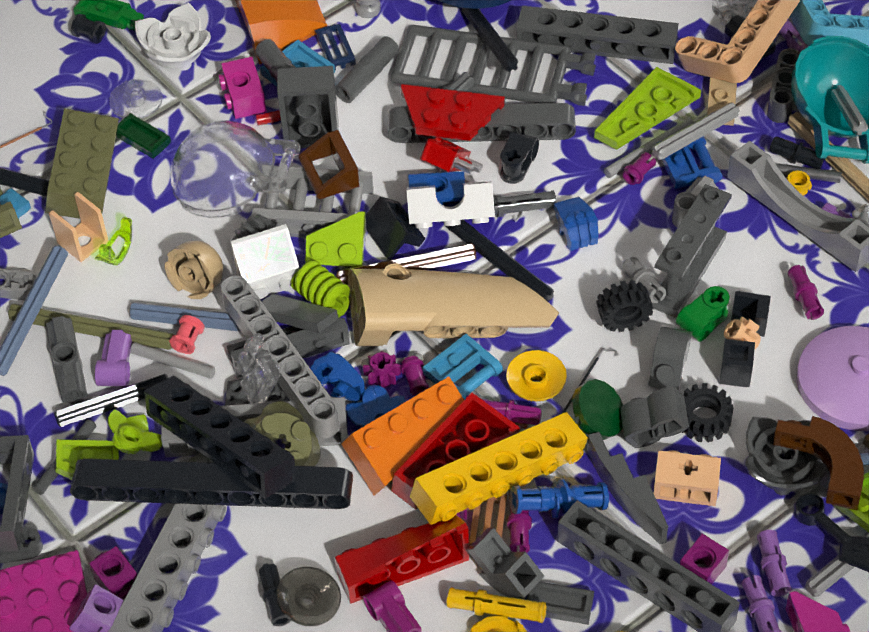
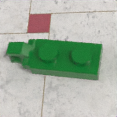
M80 0L73 9L75 16L83 14L89 20L95 22L102 21L106 25L121 29L128 27L133 31H136L135 21L144 19V15L136 12L129 3L118 0Z

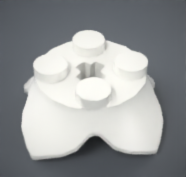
M189 2L173 9L165 22H160L155 18L135 21L137 38L147 51V56L152 58L154 64L166 68H177L182 71L188 70L192 65L191 63L200 56L201 50L207 46L211 39L210 32L207 30L202 31L200 16Z

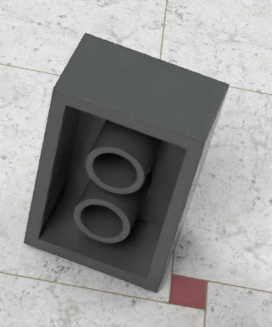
M333 66L278 69L277 94L285 149L308 148L328 132L339 130Z

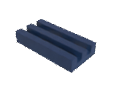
M340 24L315 30L316 38L324 57L335 65V70L336 66H340L341 69L346 68L347 63H350L351 66L356 65L355 56ZM336 31L346 56L342 57L332 32ZM323 34H326L336 59H333Z

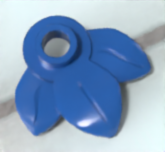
M373 384L364 391L362 396L363 402L347 404L346 412L354 425L364 427L403 404L406 400L403 395L390 398L388 392L383 387Z

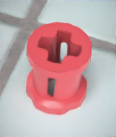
M184 315L179 320L180 326L176 335H173L169 342L174 350L180 353L192 354L195 350L194 343L198 335L203 333L205 326L196 317Z

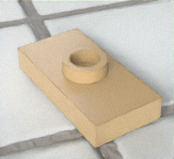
M710 78L707 115L730 102L736 104L737 83ZM734 119L724 125L734 126Z

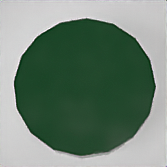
M593 379L584 382L575 390L572 398L573 413L575 418L579 416L582 422L580 427L585 433L590 435L600 432L602 439L605 440L616 436L623 429L620 409L623 403L613 387L605 381Z

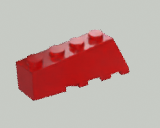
M455 515L448 521L441 520L432 525L427 523L418 527H408L399 534L388 538H378L371 544L357 549H347L341 555L335 556L337 574L350 604L362 600L363 595L390 580L394 581L397 586H401L469 561V552L467 551L469 547L468 526L464 520Z

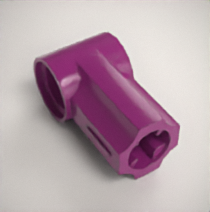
M390 580L363 595V601L368 612L375 621L380 620L387 632H422L420 625L406 607L404 597L394 581Z

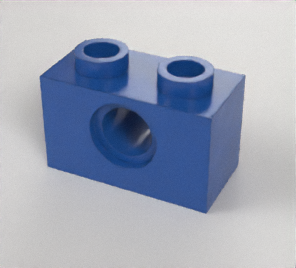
M464 171L408 174L409 187L435 185L436 198L444 206H455L463 198Z

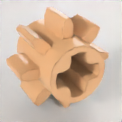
M741 317L740 320L734 319L727 324L724 330V337L731 340L755 342L756 349L761 340L760 335L756 333L760 326L744 317Z

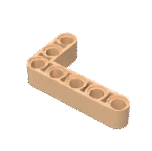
M758 0L728 45L693 36L680 39L676 43L675 50L683 69L691 73L731 83L745 81L800 0Z

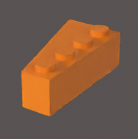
M449 376L355 431L341 443L374 496L386 487L393 479L394 473L464 401V398Z

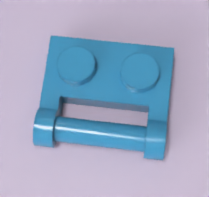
M465 334L423 366V373L434 384L448 376L455 383L479 363L483 364L485 367L458 387L455 384L465 400L467 395L490 377H496L503 372V367L493 355L468 334Z

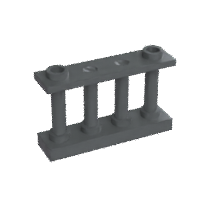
M707 184L704 185L655 263L654 268L666 272L667 276L661 284L666 290V296L660 301L654 295L658 303H652L653 309L677 318L680 311L684 308L726 239L727 231L715 227V224L729 203L732 194Z

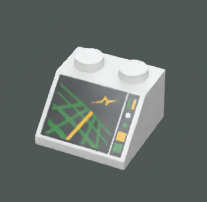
M286 224L231 241L236 275L243 277L248 282L259 299L293 289L291 287V280L300 268Z

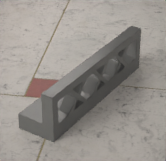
M341 317L320 333L294 326L282 329L302 358L350 344L348 326L345 318L341 319ZM248 340L227 346L237 378L268 369Z

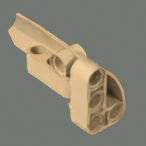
M395 263L389 264L385 269H350L348 272L350 310L356 346L387 345L394 331H423L425 337L461 338L465 334H468L471 338H496L504 335L508 328H549L559 314L538 293L512 277L405 269L402 265Z

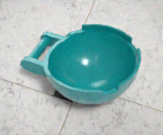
M826 36L815 39L810 46L800 52L792 71L791 92L799 113L813 127L816 156L822 159H826L827 156L861 160L864 164H869V46L856 39L844 36ZM838 85L843 86L868 125V130L862 132L861 135H855L831 96L832 89H836ZM828 135L838 138L859 136L860 149L829 145Z

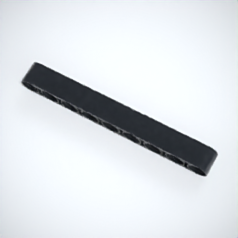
M80 459L75 463L70 493L75 498L86 501L344 509L350 506L353 474L348 469L341 467L294 466L295 482L264 498L216 463Z

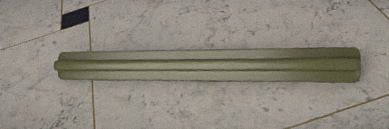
M11 304L8 310L10 320H15L22 305ZM40 309L33 322L34 325L47 327L46 324L52 318L63 316L72 319L74 331L77 333L105 338L106 334H109L112 330H123V332L131 335L132 343L136 342L167 350L172 349L169 340L174 334L171 332L47 309Z

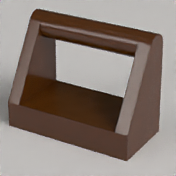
M339 130L328 132L299 154L298 159L318 199L360 187L358 167ZM332 155L340 172L323 184L312 161Z

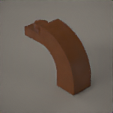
M812 416L810 426H805L795 420L783 421L778 419L774 445L807 452L819 458L827 467L830 475L826 503L858 510L863 487L864 468L861 455L850 437L836 425L819 417Z

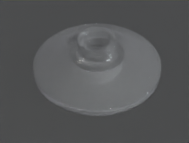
M132 79L114 88L109 97V104L113 113L123 119L130 113L143 119L159 109L163 97L161 89L154 82L146 79Z

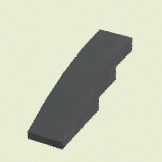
M600 432L588 435L587 453L599 477L606 483L612 496L635 523L660 545L666 543L668 525L646 476L633 478L622 453L614 456L609 455Z

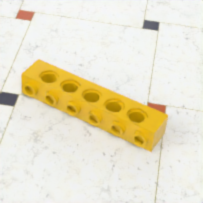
M565 412L415 478L410 498L430 525L441 520L448 521L465 509H475L489 498L501 497L512 486H525L535 477L542 474L549 475L566 463L573 464L577 462L584 454L583 450L588 437L570 415Z

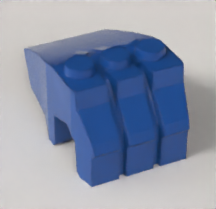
M575 197L554 203L560 235L566 236L567 248L570 251L598 243V219L593 209L583 199Z
M329 352L326 356L314 361L310 369L322 386L324 384H331L334 387L331 397H345V399L354 403L362 400L365 391L364 379L340 354Z

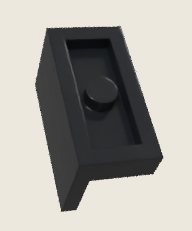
M380 196L365 215L366 229L387 259L391 260L404 243L420 247L426 239L421 231L415 228V224H409V215L399 201Z

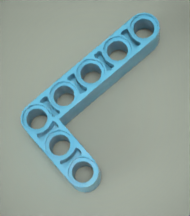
M800 0L790 15L802 40L808 46L811 45L813 40L826 36H844L856 39L869 46V16L830 14L822 0Z

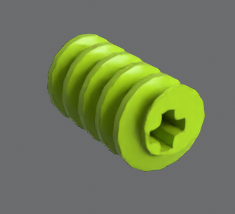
M310 261L294 274L291 280V287L304 296L307 301L337 310L338 318L346 313L350 305V288L339 278H336L333 273L322 267L319 262Z

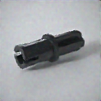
M774 137L770 145L771 152L792 159L794 164L799 162L815 169H821L825 160L817 158L816 151L804 147V143L799 145L780 137Z
M266 563L259 569L264 590L262 599L264 602H267L273 626H284L292 620L285 598L288 594L287 589L282 587L277 566Z

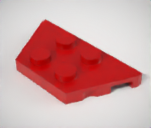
M401 85L402 98L405 99L409 117L412 118L413 128L418 135L471 141L478 134V130L485 127L491 121V115L497 109L501 110L505 105V96Z

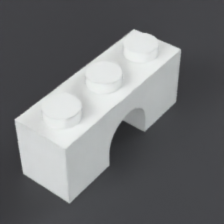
M492 181L463 183V198L459 204L452 207L439 203L436 198L435 185L408 187L406 190L409 224H415V228L432 227V222L443 221L444 226L460 225L461 220L472 219L473 224L488 223L489 217H495Z

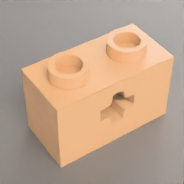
M658 450L653 493L655 498L716 506L721 458L712 457L707 454L692 455L674 450Z

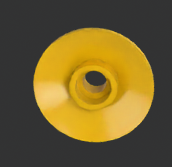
M531 350L519 354L510 362L506 372L509 388L520 398L529 401H544L555 397L564 388L567 378L566 368L562 361L555 355L541 350Z

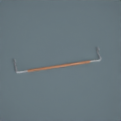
M43 111L44 117L50 120L51 123L39 127L35 130H32L18 138H15L1 145L0 148H3L17 140H20L34 132L41 130L42 128L52 124V120L45 116L46 112Z

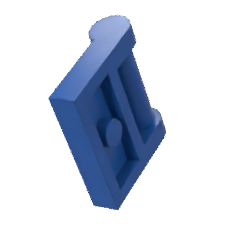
M704 136L662 159L675 189L691 186L698 177L707 176L713 179L714 183L722 179L723 176L720 169L714 165L705 146L706 139ZM689 148L696 151L704 169L699 170Z

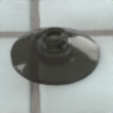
M299 567L283 576L277 588L276 598L280 610L288 619L303 626H318L328 622L336 615L341 603V592L335 579L327 572L315 567ZM309 599L313 604L304 603L302 600Z

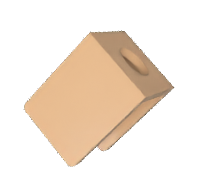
M76 192L74 196L81 219L80 224L73 227L53 210L49 212L57 243L78 261L82 262L108 243L109 240L101 210L82 194ZM88 236L91 238V241L85 246H80L78 237Z

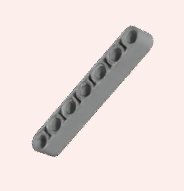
M238 275L229 276L221 283V291L226 311L292 404L303 416L304 421L309 425L312 432L320 438H329L335 435L339 429L337 406L248 282Z

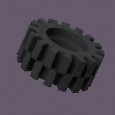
M630 280L629 284H626V281H620L621 285L616 286L614 283L611 285L612 289L605 288L602 290L603 294L598 295L596 305L602 324H604L606 329L610 328V331L615 332L618 328L619 332H624L625 328H628L630 331L634 329V325L640 327L643 325L642 321L647 322L650 319L649 316L653 314V305L646 286H643L641 282L636 284L635 280Z
M702 383L701 389L698 388L697 384L692 385V390L690 391L687 388L683 394L689 427L682 433L688 431L687 437L690 439L696 435L698 442H702L703 437H707V442H713L714 435L717 440L721 439L723 433L727 434L732 422L734 408L733 404H731V397H726L724 389L717 392L718 386L713 385L712 389H708V383ZM699 407H707L714 410L717 415L708 419L701 418L695 415L693 410Z

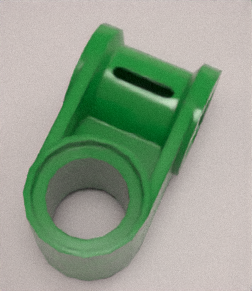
M719 286L706 289L697 299L680 311L676 318V325L683 330L693 332L692 337L697 341L705 340L713 330L728 318L729 311L727 305L730 299L728 291Z

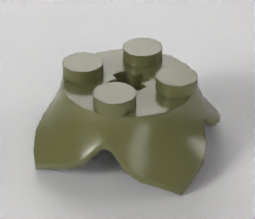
M277 401L268 404L263 408L260 416L244 421V423L249 424L250 427L263 436L268 437L272 442L279 438L282 439V443L285 444L284 450L289 451L294 456L295 466H315L321 456L318 439L310 430L309 425L304 421L300 412L289 403Z

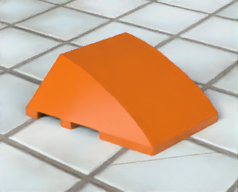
M235 0L250 34L254 52L257 45L266 39L273 40L280 50L283 51L286 46L297 40L303 42L316 35L315 30L327 27L317 0ZM257 57L259 65L262 64L261 60Z

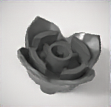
M752 417L746 431V446L749 457L745 461L747 471L752 477L773 489L779 495H787L791 491L815 485L824 478L826 466L816 456L807 452L774 445L776 420L768 417ZM801 420L798 422L805 426H810L811 420Z

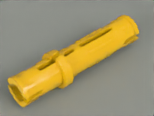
M454 587L449 589L447 595L448 608L474 611L475 615L479 616L487 613L543 623L546 616V602L487 594V591L482 589L474 592L455 589Z

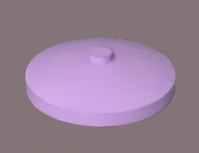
M843 326L821 333L805 347L798 364L797 385L804 402L816 415L837 427L853 431H869V328Z

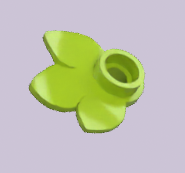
M116 409L110 413L108 425L114 433L112 440L116 448L126 454H136L140 450L154 452L162 447L161 435L149 432L147 418L144 414L126 418Z

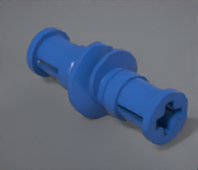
M556 478L551 487L537 486L536 488L521 489L517 485L512 486L510 492V505L514 514L530 510H537L539 512L550 510L551 516L554 519L558 518L560 509H562L563 515H565L577 500L589 508L598 507L599 510H606L609 504V493L605 482H598L597 485L582 486L579 484L568 487L567 482L563 478Z

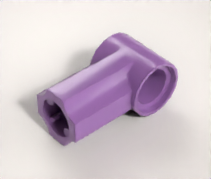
M112 330L105 336L102 358L97 360L95 367L97 386L126 387L129 385V356L132 338L130 334L123 332V330Z

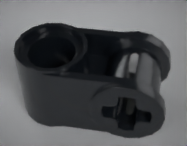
M513 131L509 134L507 142L500 153V160L503 164L500 176L504 182L515 184L525 178L531 163L537 156L539 138Z

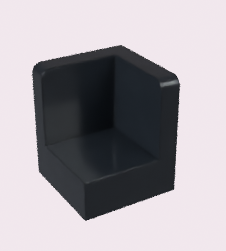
M736 291L731 321L734 319L740 320L741 317L747 320L750 319L760 326L756 333L765 337L771 296Z
M725 339L719 384L750 387L755 342Z

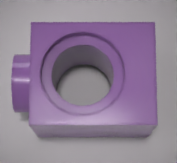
M95 584L81 602L69 629L73 632H108L113 625L123 599Z

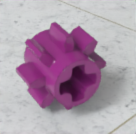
M383 351L373 356L369 355V365H363L364 376H368L369 386L375 384L385 388L391 384L395 385L396 376L401 375L400 364H396V356L394 354L390 356Z

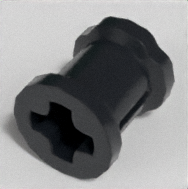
M78 14L72 22L71 32L73 36H83L90 39L92 43L98 44L105 35L106 25L102 21L95 22L87 19L83 14Z

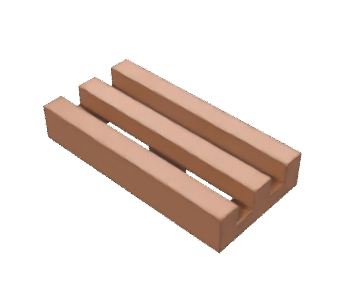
M507 493L501 497H492L483 501L487 503L483 532L487 528H491L494 503L500 504L496 532L502 538ZM482 503L473 510L469 546L477 539Z

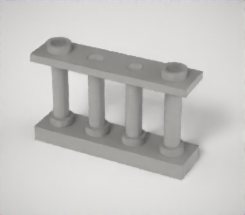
M262 165L264 188H269L265 209L253 208L251 216L255 217L260 214L275 223L276 227L286 224L290 237L306 238L307 235L360 212L362 195L373 194L374 192L372 172L358 171L360 187L342 192L351 193L348 214L331 213L334 195L322 199L320 212L304 211L307 190H314L303 168ZM316 169L323 184L340 172L339 170ZM280 189L296 190L292 210L276 209ZM365 218V235H364V241H366V235H367L366 218Z

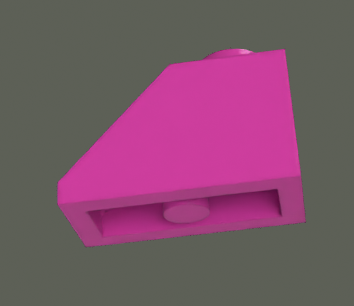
M796 591L789 592L786 611L794 632H850L848 625L842 623L838 612Z

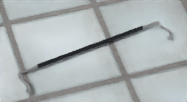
M603 348V349L601 350V352L599 353L598 357H596V359L594 360L593 364H592L591 367L589 368L588 372L586 373V375H585L584 378L582 379V381H581V383L579 384V386L582 385V384L585 382V380H586L587 377L589 376L590 372H591L592 369L594 368L595 364H596L597 361L599 360V357H600V355L602 354L603 351H606V352H613V351H615V352L617 353V354H615V356H618V355H619L618 351H617V350H606L605 348ZM573 395L561 414L567 411L568 407L572 403Z

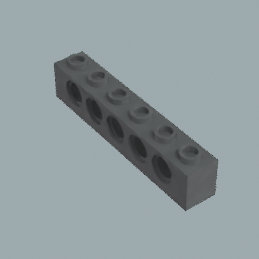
M522 6L517 25V39L566 45L571 48V53H596L597 56L673 64L679 23Z
M578 500L558 522V543L696 631L729 632L735 624L740 605L739 601Z

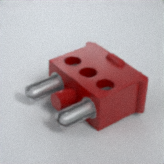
M441 137L427 139L420 156L421 160L448 172L464 171L470 174L472 171L480 173L482 170L480 168H483V164L469 158L471 151Z

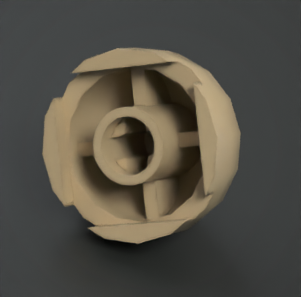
M186 241L175 247L167 255L168 261L165 263L167 278L178 292L183 289L192 293L187 296L188 298L202 299L213 292L219 285L223 276V263L217 251L203 241Z

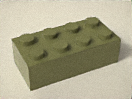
M64 108L47 191L45 213L49 214L53 210L60 216L80 219L74 196L76 192H79L97 206L103 214L119 118Z

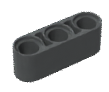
M784 49L778 55L767 110L769 119L776 123L787 122L793 112L794 100L791 92L792 71L800 54L795 49Z

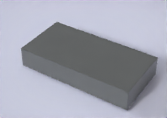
M539 582L528 593L526 600L546 602V618L589 625L594 591Z

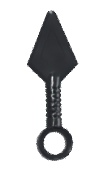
M805 494L800 496L796 502V517L798 521L808 526L818 524L840 544L839 561L869 572V537L850 536L825 515L824 501L818 495ZM809 505L819 509L814 514H807L802 511L805 506Z

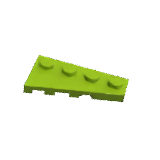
M656 67L597 127L594 138L617 150L699 99L702 90Z

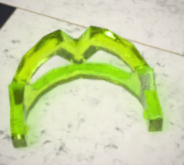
M123 217L121 219V227L117 229L107 245H100L99 254L94 260L117 266L124 260L132 241V220L130 218ZM120 236L125 242L119 255L114 258L115 252L111 247L117 237Z

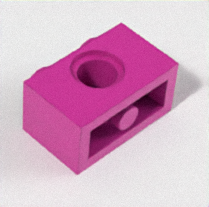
M253 57L221 63L223 74L218 75L221 90H227V93L224 94L227 109H233L235 119L267 112L264 92Z

